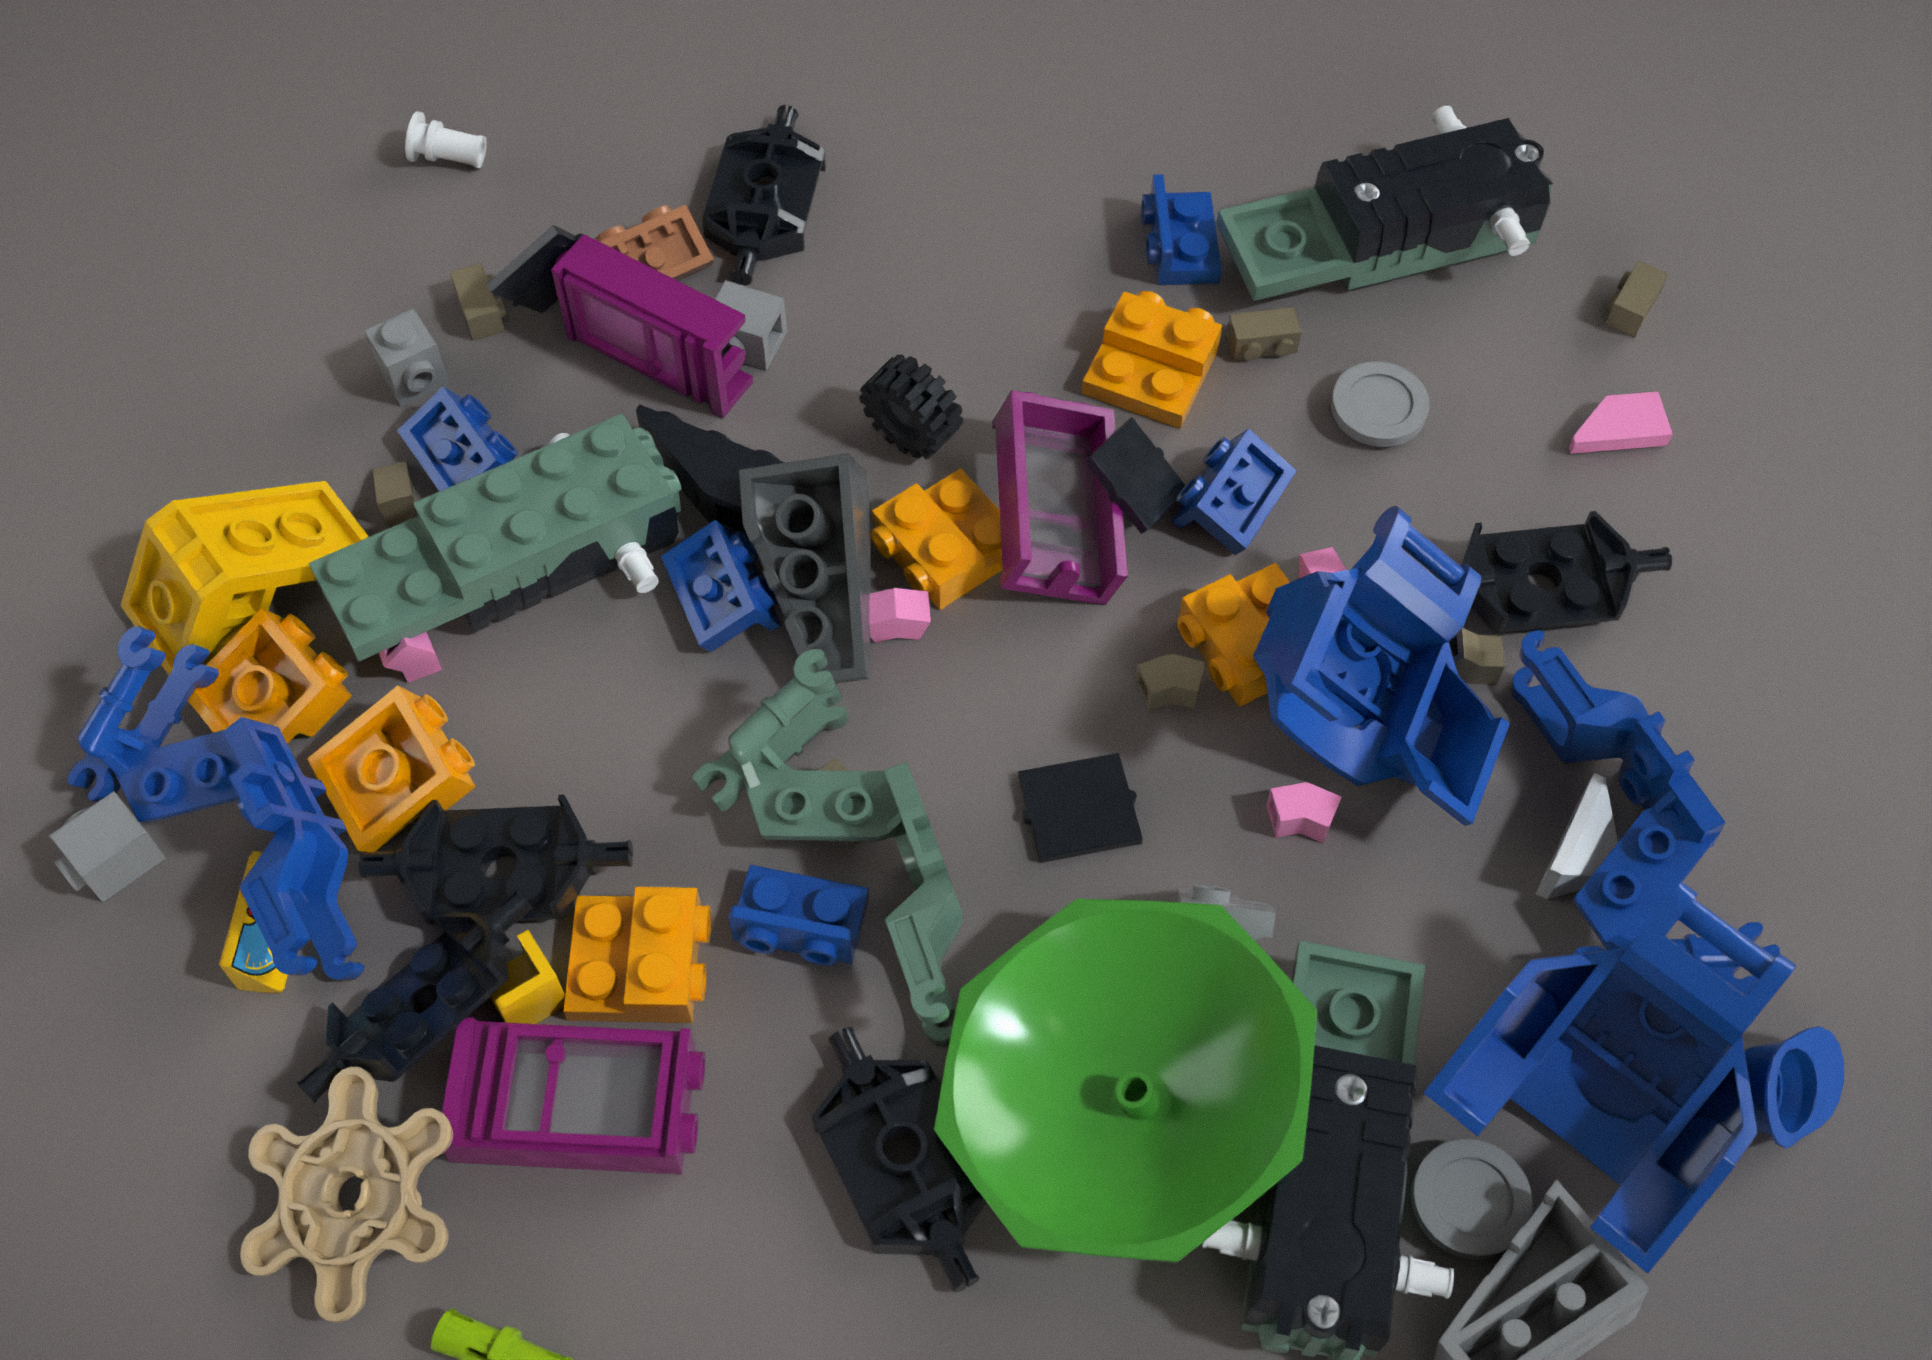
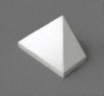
M1596 773L1592 775L1578 799L1536 891V895L1550 899L1581 890L1618 843L1605 777Z

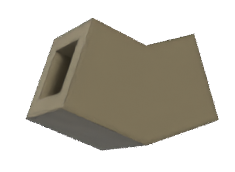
M1462 628L1449 641L1458 675L1466 684L1497 685L1505 668L1502 636L1477 635Z
M1169 653L1137 664L1135 684L1148 711L1169 704L1194 710L1206 662Z

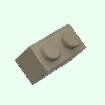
M1641 261L1637 262L1632 272L1626 270L1617 287L1621 289V292H1613L1605 307V310L1610 311L1605 325L1636 337L1656 302L1669 273Z
M482 263L451 271L450 275L473 341L504 332L505 329L501 318L507 317L503 301L501 298L495 299L493 293L489 291L486 285L494 278L493 275L485 274Z
M1293 306L1230 314L1226 337L1233 361L1253 360L1259 357L1285 356L1297 353L1302 331Z

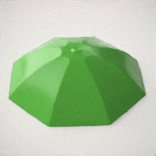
M1076 898L960 988L934 1130L1021 1248L1177 1263L1239 1215L1303 1161L1312 1084L1317 1009L1221 905Z

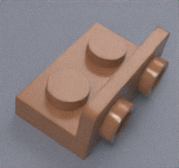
M686 204L673 210L668 205L658 207L644 215L641 219L643 222L627 230L622 225L614 226L603 231L595 238V240L677 281L712 266L714 261Z

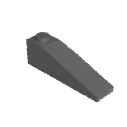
M849 453L739 470L743 526L750 542L754 544L765 570L763 574L768 586L774 592L786 620L784 624L798 657L808 650L821 649L825 653L828 663L820 671H829L833 676L835 684L869 679L871 522L866 471Z

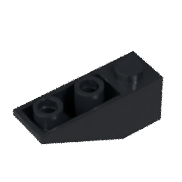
M639 404L636 409L639 428L649 431L658 452L663 458L664 467L676 473L684 494L709 523L716 520L733 533L741 531L747 536L742 520L739 470L786 462L779 460L768 451L753 450L733 442L718 431H705L685 423L671 412H658Z

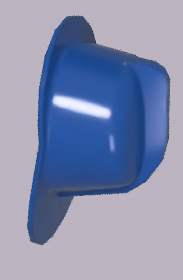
M1820 1026L1806 1028L1783 1042L1755 1045L1745 1049L1758 1132L1771 1135L1775 1144L1782 1148H1789L1798 1140L1820 1128L1832 1117L1840 1101L1843 1089L1844 1059L1840 1044L1831 1031Z

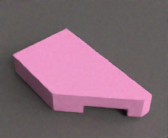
M1659 392L1606 396L1573 436L1568 447L1570 454L1667 446L1673 433Z

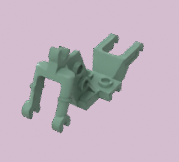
M821 649L808 650L796 659L793 668L795 676L771 698L765 697L761 700L762 706L728 737L730 749L717 761L705 763L693 774L692 779L702 792L716 780L726 781L724 788L712 797V800L721 812L728 810L739 800L741 790L745 787L760 834L765 840L882 841L890 837L896 839L915 892L896 908L885 921L911 993L913 1010L919 1019L922 1020V1026L927 1038L936 1046H949L953 1026L939 1028L938 1026L941 1022H946L954 1016L955 1007L941 971V961L963 925L964 915L908 762L884 771L795 770L786 764L794 755L800 756L804 752L803 747L823 729L834 730L841 728L849 721L846 708L834 706L842 700V695L839 688L835 685L832 674L829 671H820L828 663L825 653Z

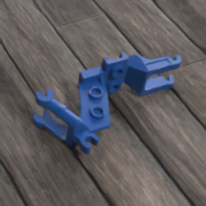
M140 626L128 629L118 643L117 653L122 665L108 687L103 686L99 693L101 699L78 733V743L87 755L74 765L68 775L67 782L72 786L89 789L94 778L97 777L95 786L87 796V798L95 802H99L113 791L117 794L122 787L137 820L143 823H151L238 800L239 811L249 824L256 829L274 832L273 839L240 884V890L272 953L275 967L286 975L301 976L310 973L316 967L317 959L311 956H297L298 951L309 941L310 937L321 958L322 968L328 977L342 981L358 978L364 971V965L360 962L351 961L345 963L346 957L351 955L357 947V941L337 903V894L348 861L347 848L338 836L347 829L342 820L324 816L316 798L326 791L322 781L305 777L302 774L279 727L240 717L225 730L160 747L173 724H178L182 719L179 714L195 688L209 686L219 675L218 669L201 664L208 657L209 650L195 644L184 646L178 651L174 658L171 674L155 700H150L147 705L149 709L140 724L134 730L118 728L125 714L131 712L134 707L132 702L151 671L159 667L165 659V652L147 647L155 639V632Z
M1531 631L1524 637L1521 643L1519 655L1526 667L1517 670L1513 676L1511 683L1513 698L1523 706L1563 763L1621 758L1623 761L1618 772L1620 785L1627 798L1634 805H1642L1644 811L1574 899L1575 905L1606 950L1629 948L1676 887L1687 878L1708 849L1714 846L1726 822L1689 773L1695 761L1690 752L1686 750L1676 755L1662 737L1661 731L1666 720L1659 711L1649 716L1643 702L1637 696L1625 692L1594 688L1588 685L1562 649L1552 647L1546 648L1544 651H1538L1537 648L1542 645L1544 640V631ZM1535 675L1540 684L1534 687L1528 686ZM1749 922L1740 927L1738 931L1755 942L1763 932V925L1759 922ZM1687 934L1682 939H1670L1744 995L1757 981V978L1753 975L1737 979L1734 974L1741 966L1702 937H1697L1696 934ZM1776 944L1762 948L1773 957L1780 953V948ZM1598 946L1579 947L1574 951V954L1605 950Z

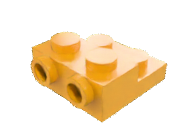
M1123 291L1104 328L1103 342L1083 379L1081 394L1181 429L1218 352L1222 325L1215 323L1211 314L1203 309L1190 308L1183 312L1166 306L1164 300L1154 292L1141 291L1134 295Z
M961 468L925 491L915 483L872 510L873 529L871 530V539L876 549L886 559L893 557L904 570V576L912 590L928 591L929 599L939 610L1003 570L1000 510Z
M1276 562L1237 582L1229 574L1182 597L1177 626L1183 640L1189 647L1198 648L1207 661L1210 677L1216 687L1222 692L1228 691L1238 707L1268 693L1266 677L1255 661L1253 654L1270 619L1266 610L1276 588L1290 583Z
M261 608L206 664V666L218 669L219 675L209 686L205 688L196 687L188 702L213 733L225 730L240 717L279 727L288 744L298 733L312 738L352 697V694L342 684L348 677L344 667L325 652L317 655L309 646L316 636L304 622L292 614L282 618Z
M399 685L396 686L307 758L318 780H321L325 786V793L340 820L343 821L355 847L361 852H376L414 820L419 819L431 800H438L443 810H448L476 787L468 774V771L475 766L472 756L456 739H447L441 727L448 722V717L438 702L427 694L420 697Z
M635 887L634 897L578 895L575 905L563 1010L567 1021L693 1022L694 1001L705 1000L707 982L706 964L697 963L699 943H709L711 934L710 905H701L697 888Z

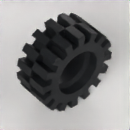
M896 355L895 357L892 356L861 387L860 403L866 405L863 409L866 417L874 418L875 421L871 425L876 431L881 429L886 434L884 439L890 445L895 441L898 443V450L906 454L910 450L913 458L920 459L923 456L924 459H928L960 428L963 418L959 415L963 411L961 405L953 403L957 398L953 390L944 389L943 385L946 381L940 375L937 378L931 375V367L925 363L919 367L917 359L909 356L905 359L903 355Z

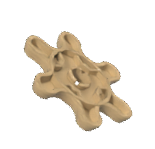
M352 1066L341 1070L330 1083L328 1115L323 1125L316 1132L307 1136H298L285 1126L269 1124L259 1129L252 1137L248 1154L250 1163L257 1171L265 1173L274 1179L278 1186L279 1200L271 1218L253 1228L245 1236L240 1251L243 1267L247 1272L255 1276H268L282 1269L297 1257L308 1259L313 1264L317 1274V1287L314 1296L315 1308L323 1319L337 1323L349 1320L359 1313L365 1305L367 1274L373 1260L384 1250H395L409 1261L424 1263L440 1255L445 1250L449 1240L448 1230L443 1220L436 1213L426 1211L421 1207V1195L417 1190L418 1178L424 1167L435 1157L444 1153L453 1141V1129L449 1119L444 1113L436 1109L423 1108L415 1112L407 1121L399 1126L390 1128L382 1126L377 1117L378 1086L368 1071ZM356 1175L364 1180L360 1184L361 1192L359 1199L354 1205L356 1210L344 1211L339 1202L341 1188L350 1177Z

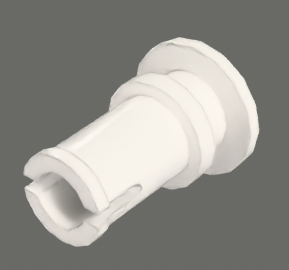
M415 111L406 132L405 153L407 160L411 162H416L421 153L425 155V159L435 162L438 158L481 168L485 158L487 141L486 137L482 135L476 136L443 128V123L440 121L432 120L430 124H426L424 113Z

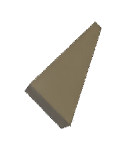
M403 461L372 469L377 505L386 527L417 517L413 505L416 502V497L407 462Z

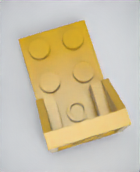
M326 481L172 500L144 523L120 606L135 627L140 626L155 632V639L148 647L165 652V659L161 665L168 675L173 670L176 654L187 645L195 644L209 650L208 657L201 663L206 665L261 608L269 610L276 587L316 581L309 566L310 562L366 539L369 536Z

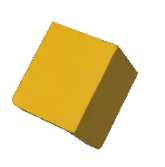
M527 929L517 935L524 954L507 963L509 979L489 997L504 1023L537 1024L564 1008L565 994L559 979Z

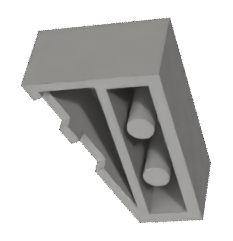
M1556 1179L1532 1217L1512 1239L1509 1248L1489 1275L1485 1276L1439 1339L1434 1360H1576L1635 1320L1649 1287L1616 1248L1590 1228L1593 1221Z

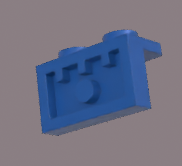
M1154 174L1152 177L1151 193L1142 194L1141 216L1143 225H1151L1152 233H1147L1146 259L1148 265L1156 264L1158 285L1219 284L1222 268L1211 192L1166 193L1164 175Z
M444 386L397 430L439 491L510 462L518 455L512 443L500 432L493 431L487 422L492 417L480 401L470 394L462 398Z
M1249 428L1230 441L1226 437H1222L1211 447L1203 459V462L1208 467L1201 477L1199 475L1195 476L1180 492L1177 501L1182 505L1171 521L1180 529L1195 520L1234 555L1247 549L1297 472L1294 467Z
M714 520L661 556L699 646L707 651H714L755 623H759L770 631L781 626L773 607L778 604L774 592L769 588L766 579L758 574L753 563L758 559L757 552L747 536L741 531L733 533Z
M749 865L738 906L731 907L728 917L732 938L734 941H739L744 948L757 953L770 954L778 949L798 953L806 961L817 965L831 966L836 964L837 961L853 964L869 901V888Z

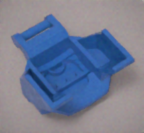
M1392 506L1378 518L1373 529L1376 534L1373 544L1352 569L1332 573L1316 571L1276 588L1266 610L1270 619L1253 657L1266 677L1271 720L1308 754L1357 786L1393 777L1417 786L1422 794L1462 825L1466 826L1474 822L1510 725L1502 717L1495 719L1489 708L1458 675L1449 641L1465 624L1482 578L1468 564H1457L1410 525L1411 517L1398 506Z
M1681 882L1629 948L1541 957L1530 960L1509 986L1503 990L1423 1092L1477 1137L1511 1097V1100L1564 1139L1617 1184H1621L1590 1228L1647 1274L1735 1168V1164L1757 1135L1756 1118L1742 1034L1797 966L1781 953L1773 957L1695 900L1699 893L1684 882ZM1678 920L1757 978V981L1746 995L1666 937Z

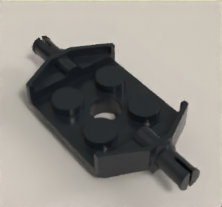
M786 105L778 107L775 123L769 124L767 128L732 133L726 138L702 218L704 237L736 256L730 278L739 285L741 284L742 277L744 286L751 284L756 262L801 252L805 249L804 231L820 171L826 170L825 150L819 144L793 131L798 118V111L790 105L787 114ZM760 177L775 179L773 183L768 185L754 184Z
M1590 511L1585 524L1480 534L1482 523H1476L1462 564H1468L1482 578L1471 607L1490 629L1496 633L1617 621L1627 606L1632 584L1639 573L1670 571L1672 567V555L1669 554L1670 550L1668 547L1636 551L1634 548L1631 549L1629 543L1596 511ZM1533 574L1545 575L1554 582L1556 588L1553 590H1542L1535 584H1532L1528 576Z
M564 794L558 795V801L561 806L443 810L438 800H431L403 841L402 848H398L396 851L385 852L362 851L359 856L361 859L359 861V872L362 878L397 876L401 883L406 884L419 913L427 925L437 924L431 917L435 912L476 913L479 916L484 913L488 914L508 897L514 889L519 891L533 907L531 911H528L518 921L563 919L568 914L589 876L596 875L597 867H632L633 846L631 840L596 843L595 840H588ZM513 857L517 860L514 871L506 878L493 880L486 877L488 867L498 858Z
M514 889L508 897L488 914L484 913L479 916L476 913L435 912L431 917L444 933L432 943L419 949L412 957L411 962L386 984L370 992L363 1000L361 1006L352 1014L346 1017L333 1002L328 1006L326 1045L330 1050L325 1053L327 1057L296 1082L298 1086L315 1103L329 1089L335 1075L351 1066L365 1069L372 1075L374 1080L395 1082L509 979L505 944L510 940L505 935V932L528 911L533 909L530 903L519 891Z
M852 1027L843 1028V1039L849 1051L839 1031L832 1034L828 1039L843 1067V1077L813 1114V1128L816 1133H819L871 1239L874 1253L933 1254L935 1258L939 1259L953 1287V1291L960 1292L965 1290V1281L968 1287H970L980 1278L962 1247L964 1242L963 1236L987 1202L934 1130L941 1085L928 1061L873 1060L871 1055L866 1057L854 1034V1029ZM906 1134L916 1139L921 1148L916 1159L903 1165L889 1161L883 1154V1147L892 1136ZM956 1264L958 1265V1267H959V1269H960V1271H961V1273H962L964 1279L962 1278V1276H961V1274H960V1272H959V1270H958Z

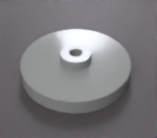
M1382 361L1364 362L1346 370L1338 378L1331 397V411L1338 426L1351 438L1376 447L1397 446L1413 439L1422 430L1430 407L1427 390L1417 376L1399 365Z
M1456 1139L1439 1145L1423 1159L1416 1170L1411 1185L1412 1209L1420 1228L1436 1246L1459 1258L1484 1260L1505 1253L1520 1228L1524 1227L1532 1216L1533 1197L1525 1173L1509 1154L1499 1147L1482 1140Z

